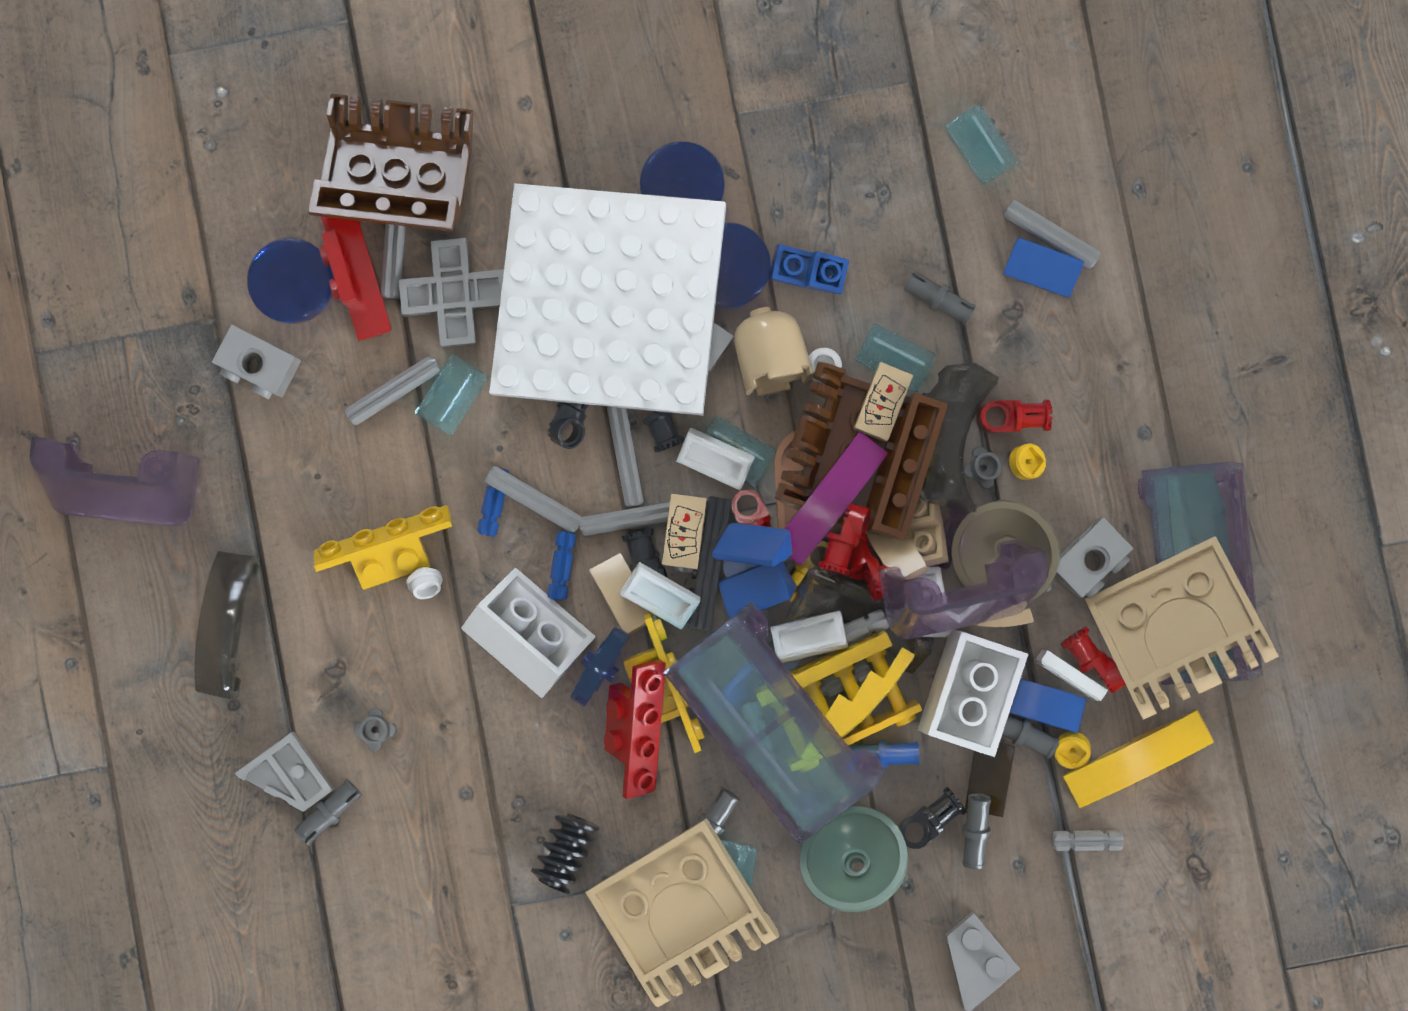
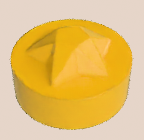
M1028 443L1017 446L1012 450L1009 457V465L1012 473L1017 478L1030 480L1039 477L1044 472L1046 458L1040 447Z
M1066 732L1058 737L1059 743L1054 754L1060 765L1068 769H1079L1088 763L1091 756V744L1086 736L1079 732L1078 734Z

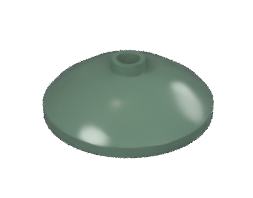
M861 806L840 808L819 819L807 833L800 852V869L808 889L823 904L844 912L866 911L887 901L900 887L908 866L906 842L897 825L885 814L872 808ZM854 864H864L860 871H852Z

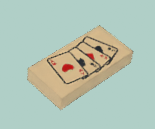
M880 362L853 429L887 442L913 375Z
M671 494L662 565L698 570L707 498Z

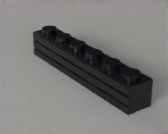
M710 496L709 501H706L705 514L707 516L706 522L703 524V540L700 547L698 570L693 569L692 579H696L695 588H690L691 592L700 596L701 602L687 621L689 623L688 628L710 631L722 562V560L712 558V552L727 528L732 499Z

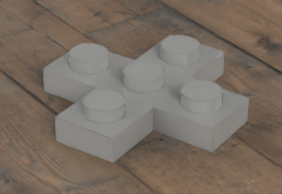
M466 238L431 241L434 276L399 280L402 315L406 317L437 313L440 346L442 348L477 345L474 310L500 307L504 269L470 273L468 241Z

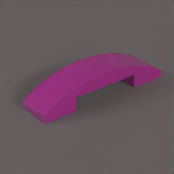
M860 431L805 501L804 505L784 527V529L789 530L791 533L792 555L789 558L799 566L802 565L841 517L888 454Z

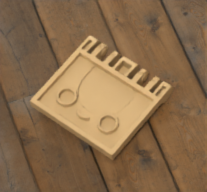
M1216 536L1096 593L1091 598H1085L1143 720L1157 714L1145 690L1148 687H1151L1162 710L1170 707L1169 699L1166 693L1162 691L1158 682L1172 677L1175 689L1179 697L1184 701L1191 696L1179 673L1187 670L1199 694L1222 683L1210 659L1216 655L1219 656L1229 678L1237 676V669L1226 653L1227 650L1237 645L1240 646L1243 652L1242 656L1251 669L1259 666L1247 643L1250 639H1253L1265 663L1279 657Z
M707 818L585 892L656 1007H660L670 1001L671 994L677 997L683 993L681 982L675 972L670 969L678 964L687 981L691 985L696 986L701 983V976L696 966L706 979L729 966V960L722 947L732 961L737 962L742 959L741 949L730 934L738 929L747 946L754 951L761 948L760 940L766 945L779 937L775 924L762 909Z

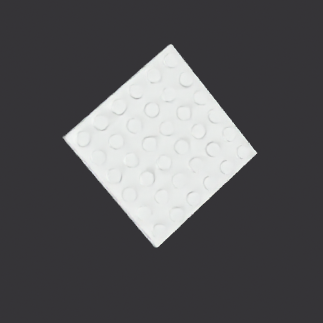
M514 183L489 393L495 396L703 416L726 202Z

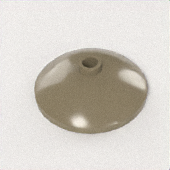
M998 500L977 507L963 519L953 538L952 561L958 578L970 593L989 604L1012 607L1026 604L1036 599L1049 587L1059 567L1060 548L1054 529L1041 513L1021 502ZM1012 543L1016 549L1015 553H1007L1004 549V544Z

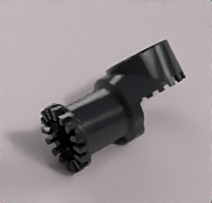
M559 402L557 404L558 410L552 422L549 423V426H551L548 428L550 440L566 449H573L580 445L585 435L583 423L587 417L585 411L589 405ZM567 423H572L573 431L571 436L566 440H562V428Z
M654 411V414L642 419L643 424L648 425L654 438L656 445L653 449L655 453L666 450V447L669 449L671 445L674 447L684 442L683 436L678 435L671 415L673 413Z
M653 529L643 530L642 532L638 531V535L634 532L622 536L623 542H627L631 557L630 571H633L638 563L641 562L668 578L664 565H661L660 558L655 556L651 536L654 534Z
M946 787L943 790L944 794L930 806L921 807L913 815L901 821L898 828L904 837L907 847L912 849L925 847L944 831L943 827L959 814L965 815L968 812L962 802H958L960 801L959 798L954 799L956 795L949 787ZM912 822H918L924 828L923 838L915 843L909 842L905 837V829Z

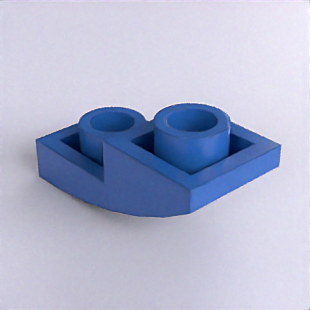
M778 244L775 246L768 280L841 295L849 260L818 251L812 253Z
M1020 679L1009 714L1078 734L1087 699Z

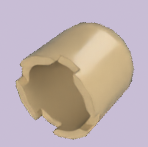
M762 307L751 311V317L744 320L736 328L734 334L735 349L746 395L753 393V390H756L758 396L776 394L790 390L789 382L799 378L802 379L803 384L813 378L814 371L796 319L785 312L771 311L770 307Z

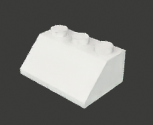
M516 567L476 606L461 627L465 633L541 698L556 684L596 637L558 603L548 598L544 591Z
M951 629L917 730L929 736L995 757L1028 654Z

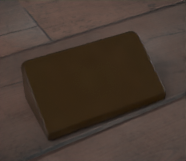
M999 743L995 757L974 750L965 809L968 810V795L973 793L985 794L990 796L991 799L989 815L1003 817L1015 746Z

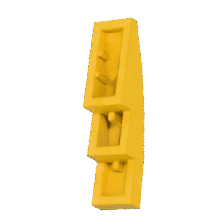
M902 647L884 678L870 671L852 701L839 694L801 757L806 761H810L840 741L861 723L893 689L914 659L915 654Z
M1197 709L1134 737L1131 742L1099 755L1096 760L1087 763L1079 769H1073L1065 773L1063 777L1079 808H1082L1214 743V739Z

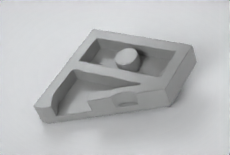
M294 732L285 736L235 773L241 780H247L264 789V792L287 801L289 805L303 812L335 790Z
M973 912L968 914L945 934L955 977L959 986L962 1006L965 1011H972L1020 970V967Z

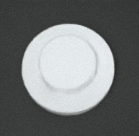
M422 567L415 570L408 577L406 583L408 590L416 598L429 599L440 592L443 579L438 570Z

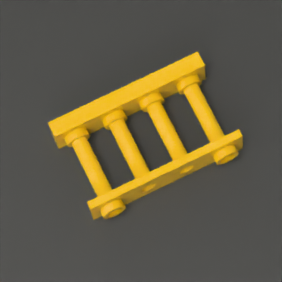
M875 631L872 633V636L849 645V648L828 653L753 689L761 706L763 707L768 704L770 708L775 709L795 752V755L786 759L792 772L797 769L800 772L808 771L819 764L818 759L895 723L897 726L906 725L916 719V713L922 711L920 704L915 699L905 702L896 683L887 694L893 709L874 718L870 713L840 741L810 761H806L801 757L807 744L787 703L789 700L788 695L801 689L802 693L806 692L820 723H822L830 708L819 687L822 684L820 679L834 674V677H839L849 700L852 701L860 689L852 673L854 663L866 658L867 662L872 663L876 674L884 678L889 670V665L884 657L887 654L885 649L893 646L885 631L879 633Z

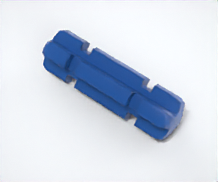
M500 468V469L506 471L507 473H509V471H508L507 469ZM486 486L481 509L483 518L479 519L477 532L481 535L494 537L498 531L499 523L497 522V517H501L505 494L492 486Z
M567 531L557 532L555 541L557 551L554 550L550 574L552 584H549L547 593L550 599L564 601L567 598L568 586H566V582L570 580L574 554L571 553V549L575 547L576 541L574 533Z

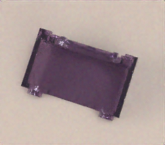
M32 437L30 462L52 508L58 513L166 526H181L191 518L194 509L199 458L180 452L154 450L145 454L141 459L138 477L93 473V465L83 462L76 453L77 445L61 443L50 438Z
M1018 540L999 543L1001 552L998 558L993 563L985 564L986 583L941 592L936 582L926 577L907 580L902 575L900 568L896 566L878 570L890 630L901 638L914 639L1021 613L1046 583L1048 578L1046 551Z

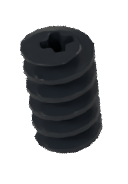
M568 813L567 816H555V819L562 825L561 829L550 828L548 831L556 838V841L543 842V846L550 851L549 855L537 856V859L544 865L543 869H531V872L541 883L565 894L571 893L564 884H575L576 877L570 871H580L582 869V864L575 857L585 858L588 856V851L581 844L591 845L594 842V838L587 831H599L600 829L596 824Z

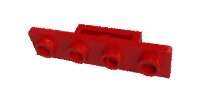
M321 217L325 233L321 234L324 244L319 246L320 254L325 266L331 265L334 278L330 279L329 283L335 300L341 299V302L348 307L358 341L391 332V323L383 297L381 296V290L360 221Z
M662 660L632 666L631 689L622 683L609 685L608 701L606 703L607 719L604 750L625 764L622 796L625 799L648 794L656 789L666 663Z

